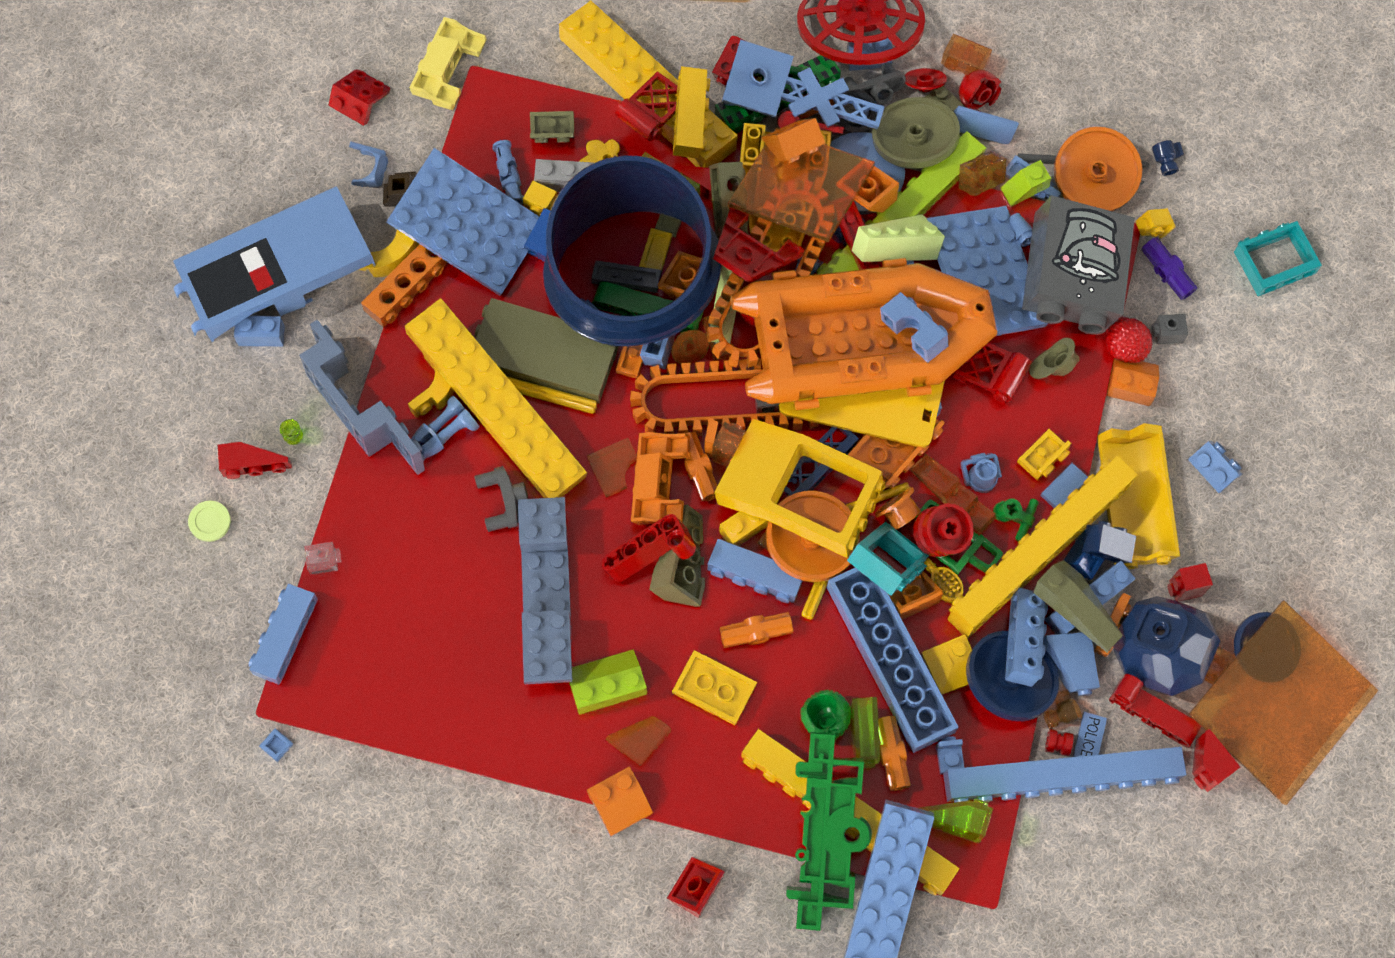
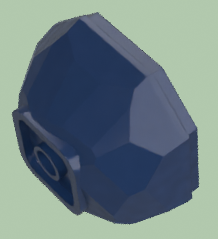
M1156 596L1138 601L1130 609L1119 627L1123 636L1114 645V653L1124 674H1130L1140 679L1144 684L1143 687L1174 696L1203 683L1221 641L1207 612L1176 600ZM1160 630H1165L1164 634H1157Z

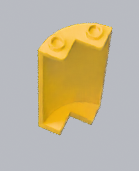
M1143 423L1129 431L1111 428L1097 436L1101 465L1107 459L1112 461L1119 456L1138 475L1129 490L1107 509L1108 522L1111 523V527L1125 528L1127 533L1136 536L1132 563H1124L1128 570L1138 568V565L1170 564L1172 559L1180 557L1162 426Z

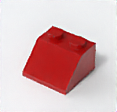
M1208 729L1195 740L1192 770L1196 785L1200 789H1205L1209 792L1241 768L1211 729Z

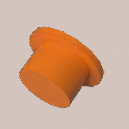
M913 487L902 491L875 512V515L877 517L884 515L895 529H899L910 522L921 512L910 496L914 492Z

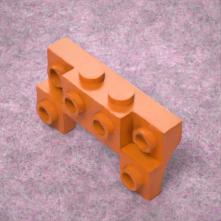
M639 433L631 522L637 525L654 524L668 514L676 515L682 522L684 501L680 499L669 500L673 459L688 458L690 435L686 433Z

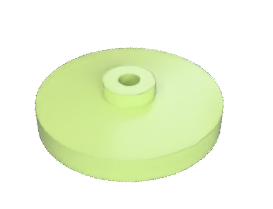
M216 501L199 503L192 509L188 518V526L192 534L197 539L205 542H212L222 538L228 532L231 524L228 510L224 505Z

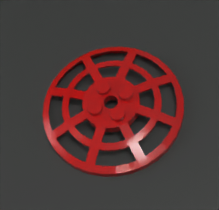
M803 0L797 13L799 34L813 51L830 60L852 65L881 64L905 55L919 43L925 28V12L918 0L910 1L919 11V16L906 12V7L902 0H895L900 10L887 8L885 1L888 0H839L837 5L824 6L827 0H820L817 7L805 9L806 4L810 0ZM836 12V21L829 24L823 13ZM817 14L818 22L824 30L814 37L806 27L804 16ZM887 15L899 17L898 21L891 28L885 24ZM906 19L918 23L914 33L905 42H902L896 35L903 27ZM842 26L849 31L855 32V36L842 33L837 29ZM877 29L882 31V33L864 36V33L871 32ZM832 35L840 40L854 43L853 53L843 52L826 46L822 42ZM888 38L895 46L882 52L862 54L863 43H873Z

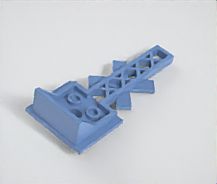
M740 40L722 98L723 105H736L776 117L780 101L784 100L791 103L788 107L794 117L811 109L818 111L827 128L840 122L839 118L878 129L884 106L843 94L849 91L843 78L825 87H821L810 67L797 74L800 80L788 77L794 56ZM753 74H762L764 80L760 82L755 80ZM785 84L790 85L793 92L789 94L783 93ZM807 91L809 95L803 97L801 93ZM833 99L835 105L833 106L829 102V100ZM848 103L853 104L856 111L851 114L847 113L843 106ZM868 110L878 112L876 120L867 119L864 112Z

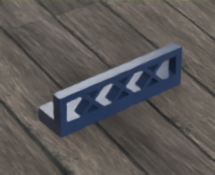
M832 427L818 442L831 448L837 447L835 450L847 455L858 443L859 438L851 431ZM838 429L847 436L843 442H833L832 435ZM803 456L798 461L790 479L799 478V487L792 492L786 486L783 492L790 496L798 492L813 491L833 469L823 464L818 466L817 463L819 462ZM804 463H814L815 471L812 474H802L801 466Z

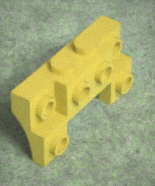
M444 17L432 42H429L427 46V53L424 59L419 62L418 71L409 87L412 95L432 100L433 105L453 110L461 95V90L448 83L463 53L479 57L487 41L486 36L468 29L454 19Z

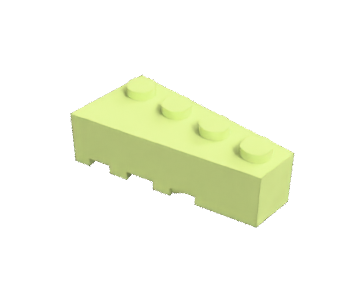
M917 215L858 227L852 252L862 262L906 258V261L937 260L945 236L935 225L928 222L925 216Z

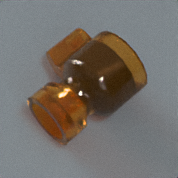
M1067 689L1057 693L1054 700L1056 709H1049L1043 713L1044 720L1049 729L1058 727L1061 722L1071 724L1082 719L1079 705L1070 696Z

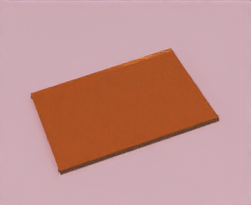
M1283 600L1190 711L1189 715L1206 731L1211 729L1227 751L1282 804L1287 805L1378 690Z

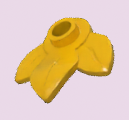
M613 139L605 144L599 140L589 141L586 144L588 155L579 162L595 163L618 156L620 151L619 144Z

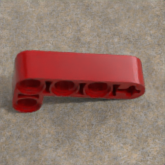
M668 514L608 553L603 558L601 567L614 581L622 582L670 550L680 559H688L694 554L696 546L685 525L676 515Z
M1124 674L1112 692L1109 702L1111 704L1116 703L1121 706V710L1133 717L1134 715L1138 716L1143 723L1153 729L1155 727L1160 729L1165 736L1184 747L1190 748L1201 729V725L1194 719L1143 690L1144 684L1137 677Z

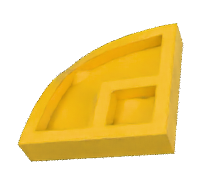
M966 635L921 653L941 695L969 685L966 675V664L972 649Z

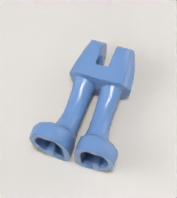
M454 396L448 399V406L443 413L428 426L423 423L411 439H416L422 448L421 453L425 459L444 449L443 444L460 429L468 428L471 431H476L479 428L474 418ZM456 415L458 416L451 424L436 434L447 421Z

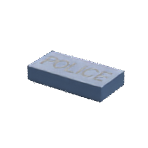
M1083 712L1073 757L1099 755L1107 718Z

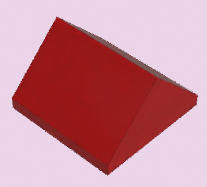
M691 857L667 899L699 918L723 879L724 871Z

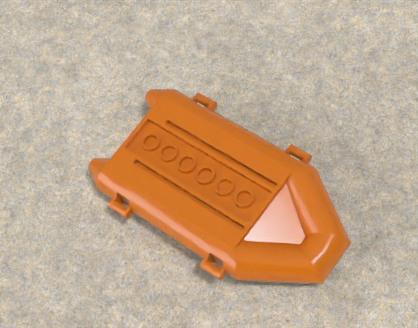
M906 258L883 260V267L800 277H796L795 270L772 273V280L752 282L731 296L733 310L755 319L763 366L762 372L745 383L746 394L749 397L771 405L794 402L796 411L819 408L818 399L905 388L908 397L929 395L932 393L930 385L941 384L997 335L989 290L920 263L907 264ZM900 292L907 298L911 297L922 312L926 311L929 313L933 322L938 326L942 325L948 332V347L928 363L912 349L911 336L918 331L917 329L905 328L896 334L881 320L880 308ZM921 384L924 385V386H919V387H911V386H913V385H921ZM812 398L811 400L799 401V399Z

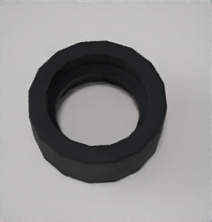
M856 89L843 93L875 104L873 98L865 91ZM869 110L867 119L875 121L877 112ZM839 118V124L850 132H862L870 128Z

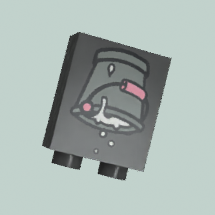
M1051 195L1034 214L1022 309L1037 313L1036 318L1044 323L1056 324L1066 320L1078 323L1079 330L1084 333H1104L1106 329L1124 315L1135 217Z

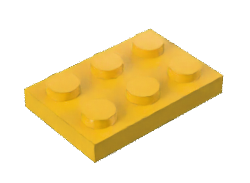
M694 650L672 693L736 725L757 682Z

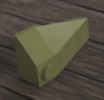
M684 505L682 523L688 529L695 543L696 550L690 558L683 560L672 550L659 557L653 571L649 590L665 601L698 607L701 606L705 588V578L701 577V565H704V557L700 556V544L703 543L702 515L689 505Z
M1063 560L1054 564L1038 580L1033 593L1105 652L1108 653L1122 638V633L1084 577Z

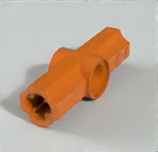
M688 432L686 434L690 435L688 458H684L689 478L694 481L701 501L713 500L716 498L715 490L717 484L712 474L711 462L708 455L704 454L696 432Z
M788 612L768 617L762 615L753 616L741 623L720 627L724 648L745 643L751 645L760 644L768 641L769 638L793 633L792 622Z
M886 716L876 719L875 725L880 743L879 755L882 766H885L890 791H898L909 788L911 785L906 767L907 755L905 745L900 740L896 717Z

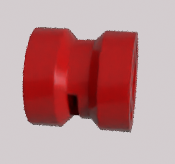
M1049 729L1045 752L1054 753L1059 750L1062 756L1069 757L1073 746L1074 734L1065 732L1061 736V733H1058L1057 730Z

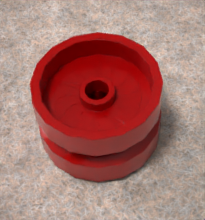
M945 503L925 509L917 516L913 526V536L917 546L923 553L931 557L954 555L964 551L971 543L973 522L964 508L956 504Z

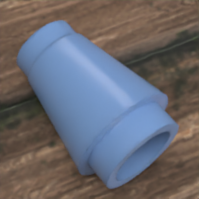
M1020 213L1013 214L1009 220L1015 233L1016 241H1019L1022 247L1030 245L1033 228Z

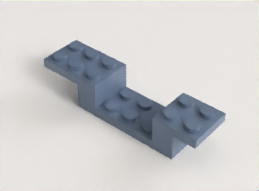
M318 320L312 322L310 327L316 344L299 355L306 376L369 457L392 442L417 475L425 470L423 464L425 458L421 453L422 448L416 439L411 440L409 438V431L402 422L399 424L395 420L396 414L390 406L385 407L379 401L360 414L353 404L351 406L346 401L348 398L341 388L337 389L335 387V381L349 373L347 368L349 361L344 354L345 349L339 341L335 342L331 338L333 334L327 325L322 326Z
M565 497L518 500L519 544L522 556L524 684L572 682V635Z

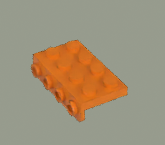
M924 410L922 421L929 423L931 414ZM936 419L932 435L934 440L943 432L941 427L945 422L942 419L940 421ZM864 435L847 455L881 470L883 481H885L884 489L888 487L892 489L900 481L898 477L902 471L906 473L914 465L913 459L917 454L921 456L929 446L924 448Z

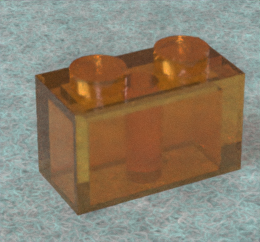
M953 33L943 53L941 64L948 70H957L964 73V75L975 70H985L990 60L992 49Z

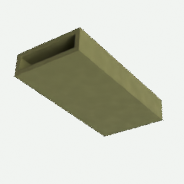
M491 298L489 305L484 306L482 312L483 321L481 325H477L475 337L476 341L506 376L592 399L598 404L600 403L619 346L603 344L582 336L570 328L561 318Z

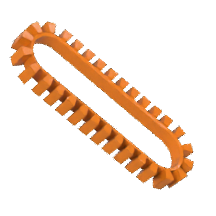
M794 181L785 183L783 188L784 197L777 189L770 194L768 202L766 201L750 236L763 244L779 209L784 204L790 201H803L810 204L817 212L819 223L795 271L796 277L809 276L831 233L833 224L826 222L833 221L835 216L834 206L822 208V206L827 204L829 196L823 190L816 198L810 195L813 188L812 183L804 182L802 192H795ZM731 272L727 284H725L721 296H719L715 304V309L713 308L709 316L708 323L718 327L707 328V342L719 340V343L713 346L712 351L718 359L726 350L731 354L728 365L737 368L739 357H747V367L749 368L757 366L759 359L756 353L760 352L759 344L753 348L739 349L729 344L722 332V325L732 307L731 296L740 290L744 282L743 278Z
M759 358L757 366L752 367V370H746L747 359L739 360L738 371H732L733 366L728 365L729 360H726L723 365L724 372H718L719 361H710V372L704 373L705 362H695L696 373L690 374L691 363H681L682 374H676V364H667L668 375L661 376L659 365L650 368L652 380L648 382L642 374L635 380V388L643 392L631 391V407L642 406L633 409V418L637 424L645 418L649 420L645 424L646 433H655L657 426L665 427L664 434H674L673 427H679L678 434L688 433L687 426H693V432H696L697 436H702L701 425H708L710 420L722 424L721 435L731 434L730 423H736L735 434H745V423L752 422L753 419L765 421V423L774 425L773 421L779 420V427L787 430L788 420H793L792 431L802 430L803 426L802 419L785 416L781 412L661 419L651 414L646 407V396L657 385L753 378L763 371L761 369V358ZM808 421L810 429L819 426V423Z

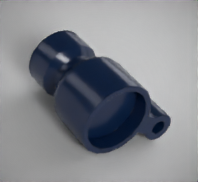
M1166 140L1152 146L1155 161L1161 164L1162 176L1177 173L1179 168L1174 159L1184 155L1181 142L1173 143L1171 140Z

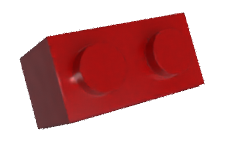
M1206 563L1178 569L1169 580V595L1178 602L1202 597L1213 585Z

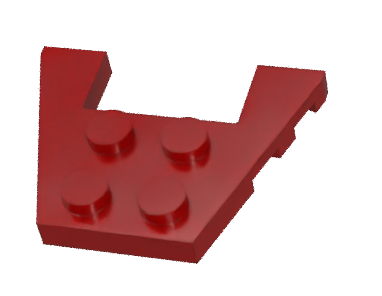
M732 204L713 260L747 282L752 283L801 258L805 249L788 239L777 252L771 250L740 230L741 226L748 220L749 213Z

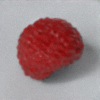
M1122 317L1109 327L1106 336L1107 352L1116 360L1125 363H1139L1144 361L1152 350L1153 342L1150 329L1136 318Z

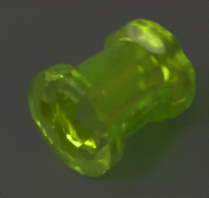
M287 419L281 423L279 428L280 434L289 445H296L303 439V431L300 429L297 421Z

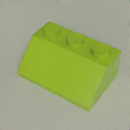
M634 649L572 667V682L569 683L579 715L647 695L646 684Z

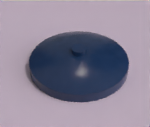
M998 631L988 634L974 646L967 659L966 675L972 693L988 711L1007 720L1027 721L1042 715L1054 702L1059 689L1058 672L1051 656L1045 650L1042 658V666H1044L1043 677L1032 687L1006 681L1009 631Z

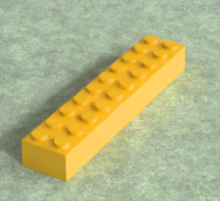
M591 0L559 23L560 40L623 99H629L657 71L678 85V80ZM657 80L652 85V89H665V85ZM677 94L669 95V102H676ZM653 95L654 103L666 102V95ZM641 96L638 101L641 103H651V97ZM667 108L654 109L655 113L661 118L667 113ZM708 108V111H705L704 117L708 118L707 130L703 131V137L707 138L706 149L701 151L699 158L687 157L695 166L705 168L720 163L734 152L737 147L738 136ZM675 115L662 127V135L672 144L674 142Z
M441 298L405 325L407 335L543 498L563 497L586 478L587 472Z
M1119 456L1112 461L1107 459L1100 466V470L1096 475L1092 473L1083 482L1084 485L1079 490L1076 488L1067 497L1068 500L1063 505L1060 503L1052 510L1047 520L1044 518L1035 526L1031 536L1027 533L1018 542L1019 545L1015 548V551L1012 548L1003 555V560L998 566L993 564L985 572L986 575L982 581L977 579L968 588L969 591L965 597L961 594L953 601V606L949 609L951 613L947 620L962 635H966L967 639L973 635L1012 598L1019 588H1023L1086 530L1087 525H1091L1129 490L1138 475Z

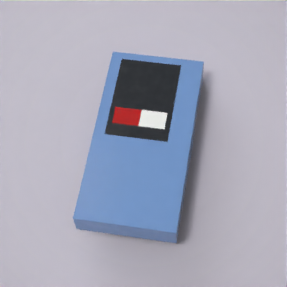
M336 186L173 260L182 279L181 283L174 286V292L177 298H179L182 292H187L200 319L191 325L194 336H196L198 331L205 330L211 342H214V339L257 311L273 304L280 316L305 307V304L313 301L312 298L305 300L303 295L367 265H376Z

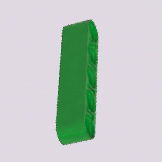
M599 282L592 304L598 309L621 316H635L659 310L673 301L609 282ZM703 313L688 327L680 331V333L696 335Z

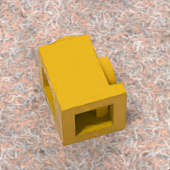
M1168 208L1147 210L1135 221L1141 236L1151 235L1152 237L1159 236V238H1163L1176 228Z

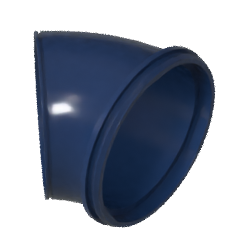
M628 155L615 156L595 162L575 174L566 183L556 197L548 217L546 228L547 255L544 262L543 278L546 294L551 306L570 328L582 336L603 344L639 346L658 342L677 334L703 313L718 287L722 265L713 260L719 241L710 226L706 208L695 188L679 172L662 162L647 157ZM633 212H653L674 217L688 224L696 232L703 244V255L699 269L687 289L677 299L659 310L635 316H620L600 311L578 298L568 288L559 274L561 260L566 249L591 226L610 217Z

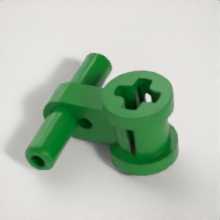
M1008 499L998 502L993 508V514L1000 522L1013 520L1020 524L1015 540L1019 542L1027 534L1028 529L1032 528L1035 520L1033 516L1039 502L1036 499H1030L1024 512L1018 500Z

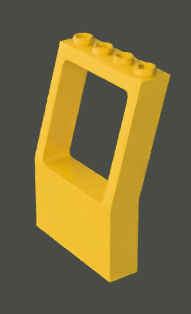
M753 419L715 490V496L718 505L770 521L848 558L851 550L854 551L858 544L860 531L864 532L867 526L869 513H873L875 510L876 498L878 494L881 495L883 493L885 481H883L881 470L803 434ZM806 456L865 484L842 532H834L777 505L800 457Z

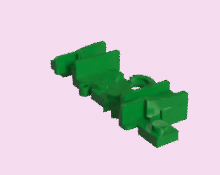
M811 732L808 762H797L795 767L797 777L807 778L806 794L801 797V800L809 801L811 804V808L808 811H800V814L804 817L802 844L806 849L798 848L795 852V857L798 861H805L800 867L799 882L811 883V888L786 887L787 898L798 900L796 929L821 931L822 906L853 909L855 872H850L851 852L858 851L859 853L869 845L872 838V830L867 820L862 816L860 818L854 817L855 793L862 794L863 758L834 757L835 734ZM841 765L859 766L858 777L832 780L833 767ZM850 827L858 829L860 833L859 838L853 842L845 837V832ZM799 853H804V856L800 857ZM824 883L849 888V898L837 897L823 892Z

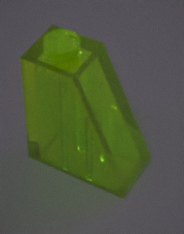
M877 697L852 699L850 705L852 710L850 725L854 758H863L864 768H872L880 761Z

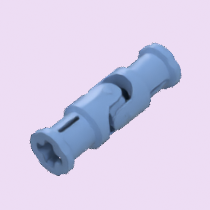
M509 140L497 141L493 144L492 149L496 152V165L499 169L502 189L505 190L507 196L522 205L524 196L520 190L521 181L516 161L512 157L510 150L511 142Z

